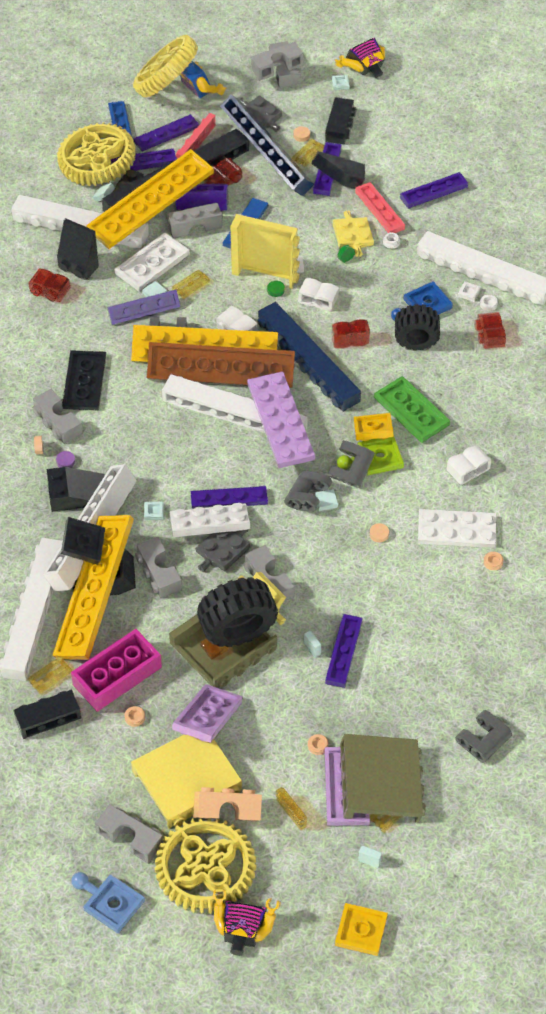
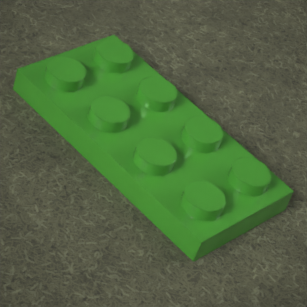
M403 376L374 393V398L421 443L450 425V420Z

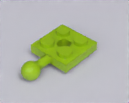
M395 437L387 439L377 438L357 443V445L375 453L367 471V476L404 468V462ZM383 453L385 454V456L378 457L376 456V454ZM340 456L337 459V466L344 470L349 469L354 461V457Z

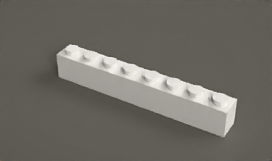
M18 195L11 208L13 220L19 223L25 222L33 226H42L50 230L62 231L65 218L86 227L87 224L102 214L23 195ZM143 224L116 245L121 244L133 249H142L149 236L148 224Z
M429 231L424 234L418 243L417 255L422 259H428L439 266L443 265L454 272H460L469 278L483 281L487 285L496 286L502 291L515 294L517 297L526 298L534 304L544 305L546 302V277Z
M170 375L162 389V399L165 402L265 433L254 400L248 397L245 398L232 392H226L175 375ZM299 414L306 431L308 417Z
M126 464L114 465L109 468L78 520L96 525L98 516H116L137 481ZM62 545L43 573V576L55 591L70 590L79 576L83 560L62 555Z
M41 538L40 544L36 545V557L30 564L31 573L25 579L26 589L20 595V608H17L15 611V624L10 627L9 642L6 641L4 646V658L0 659V670L3 678L20 681L27 680L54 589L43 576V573L63 541Z

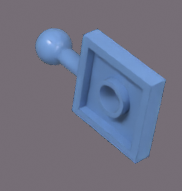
M83 872L75 873L71 879L74 888L78 890L85 889L92 894V897L83 906L84 911L118 934L145 902L144 896L111 874L99 888L90 883L88 876ZM112 900L120 902V905L116 908L108 906Z

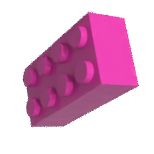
M134 629L71 672L73 686L98 712L161 669V654L137 629Z

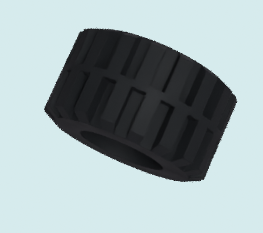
M414 304V306L409 305L407 308H402L401 312H397L395 316L396 342L408 350H424L435 346L440 339V316L438 312L433 310L432 307H426L423 304L422 306Z

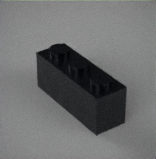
M334 98L325 130V142L345 145L346 139L350 138L351 130L349 128L353 127L354 118L352 117L356 116L357 107H354V100Z
M72 689L59 692L57 695L48 698H41L37 702L28 705H21L13 710L23 739L81 719L80 708Z

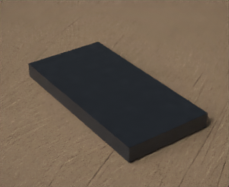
M70 350L62 402L63 409L99 411L106 352Z

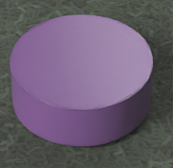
M69 451L60 452L56 457L57 466L72 468L75 465L74 454Z

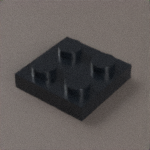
M68 517L65 523L61 554L98 565L101 562L105 527Z

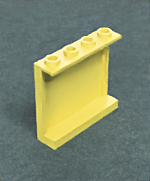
M236 214L230 226L232 275L239 276L243 268L289 279V288L292 289L294 283H298L300 275L297 273L300 261H297L300 249L297 248L300 241L298 228Z
M182 735L131 761L132 772L142 781L166 819L168 828L181 826L186 819L194 817L195 792L201 791L202 787L214 788V792H222V789H235V793H240L242 790V780L214 739L210 743L189 735Z

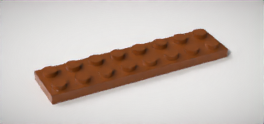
M149 342L147 379L168 380L170 375H175L194 382L248 385V379L283 372L289 388H293L295 351Z

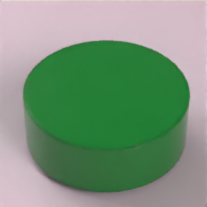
M350 245L343 246L338 251V259L343 263L353 259L355 250Z
M271 281L267 285V293L272 297H280L285 292V286L281 281Z

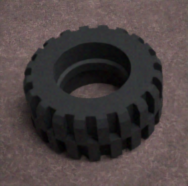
M248 577L247 579L238 578V580L227 581L228 583L220 584L216 589L210 590L207 596L204 595L201 602H199L197 616L209 642L219 647L242 645V643L253 641L252 639L256 637L259 638L262 636V633L267 632L270 626L275 624L278 608L265 582L253 577Z

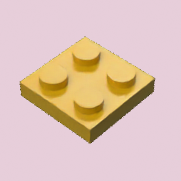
M390 413L353 417L356 441L394 437Z
M345 903L335 946L378 956L388 913Z

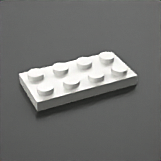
M163 233L115 268V274L140 292L189 255V249L167 233Z
M246 503L170 511L173 537L250 529Z
M419 509L418 544L495 548L496 513Z

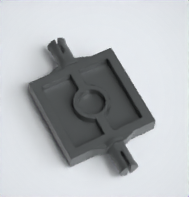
M260 95L251 102L240 98V101L265 129L270 127L275 132L280 130V126L275 122L282 117V111Z
M248 530L211 533L195 548L196 552L204 558V561L198 565V569L204 572L211 565L225 572L251 548L250 543L242 538Z

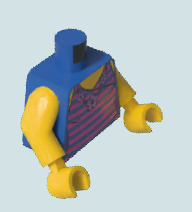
M197 61L189 63L188 67L180 74L181 82L198 98H202L208 93L223 95L227 89L220 83L217 86L210 85L205 72L202 70L203 67L198 65Z

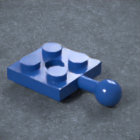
M434 281L414 289L403 296L404 301L408 305L414 306V304L422 306L423 304L426 307L430 306L438 312V315L453 307V303ZM425 300H431L432 302H431V303H426V302H424V301H425ZM401 308L392 310L391 318L393 321H395L397 312H401Z

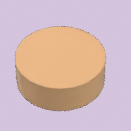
M303 126L294 129L293 137L299 142L307 141L310 138V130Z
M42 435L34 437L36 455L43 454Z
M377 523L370 528V538L373 541L380 543L388 539L389 529L386 525Z
M498 552L487 553L484 556V566L489 570H499L503 566L502 555Z
M137 706L128 708L125 712L126 723L132 727L142 725L145 721L144 710Z
M320 734L313 735L308 740V749L315 755L324 754L325 747L329 745L328 739Z

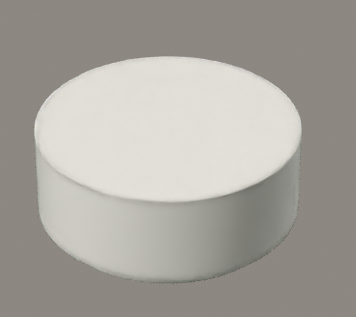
M485 295L480 299V307L485 311H493L498 306V300L493 295Z

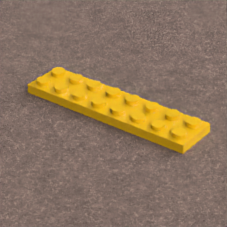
M190 149L95 218L86 227L95 230L96 238L106 248L111 249L212 175L214 168Z
M133 325L131 361L148 362L149 342L277 350L278 332Z
M130 515L98 516L96 525L105 527L101 562L96 565L83 561L52 655L56 659L89 660L134 518Z

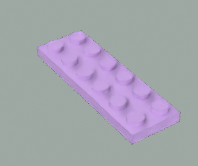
M279 372L248 379V387L278 469L315 460L314 451L284 373Z

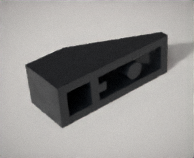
M320 151L316 153L312 160L313 166L343 186L355 189L361 186L365 180V164Z

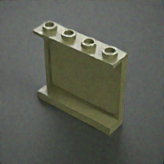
M197 614L169 633L170 644L210 686L216 688L225 687L230 682V679L235 676H241L247 667L256 665L261 660V657L273 653L277 648V635L275 634L271 637L267 632L262 633V636L252 639L253 641L245 642L238 646L219 647L206 639Z
M344 734L340 743L343 819H352L354 813L415 817V823H419L421 817L425 815L426 806L425 803H422L424 795V785L421 784L423 767L419 763L422 751L421 748H418V739Z

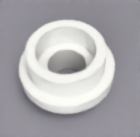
M387 233L383 238V245L390 249L397 248L400 245V238L396 233Z

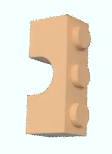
M202 787L201 791L195 792L193 818L218 819L221 806L227 802L235 809V820H261L262 795L255 794V790H243L242 794L235 793V789H222V792H214V788Z

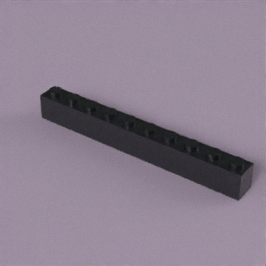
M236 128L194 150V152L215 170L249 151V139ZM171 163L102 198V211L105 212Z

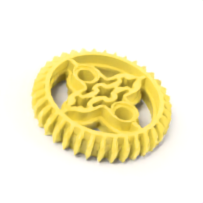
M182 35L173 39L155 53L135 77L133 82L135 91L146 98L167 87L194 59L198 51V45L195 40L189 35Z
M97 122L96 125L90 124L87 127L84 125L82 129L78 128V131H73L72 135L68 134V138H64V142L60 143L57 161L62 174L67 179H70L71 182H76L77 185L81 183L82 186L87 184L89 187L92 184L95 186L97 184L103 185L105 182L115 181L117 177L121 178V174H126V170H130V166L135 161L136 147L134 140L126 129H122L121 126L117 127L116 124L111 125V123H108L106 125L104 122L102 124ZM121 156L115 163L111 165L110 159H114Z
M192 818L191 824L188 825L184 821L182 828L179 826L175 827L176 832L170 830L169 837L165 836L163 839L164 843H160L159 850L156 853L157 858L155 859L156 879L159 882V887L163 889L164 895H169L170 901L175 900L177 907L183 903L184 910L191 906L193 913L196 911V908H200L201 914L204 912V908H208V912L211 914L212 908H214L216 903L213 896H195L181 890H191L201 883H204L211 892H214L216 889V894H218L216 896L218 898L224 896L223 890L225 889L226 898L223 900L224 904L226 900L237 902L236 898L242 900L243 893L247 894L248 886L251 887L253 884L252 879L255 878L256 871L255 851L251 848L252 843L247 841L246 834L242 835L240 829L235 830L234 824L228 827L226 820L221 824L219 819L212 822L211 818H208L207 821L199 818V822H195ZM196 834H218L229 840L220 839L207 846ZM182 841L180 852L186 862L179 866L175 873V879L171 880L168 872L169 857L175 846ZM193 847L197 848V850L190 851L189 849ZM239 849L243 858V871L237 883L229 888L231 876L225 867L234 861L236 850ZM215 879H222V880H223L222 882H218V883H217V882H214Z

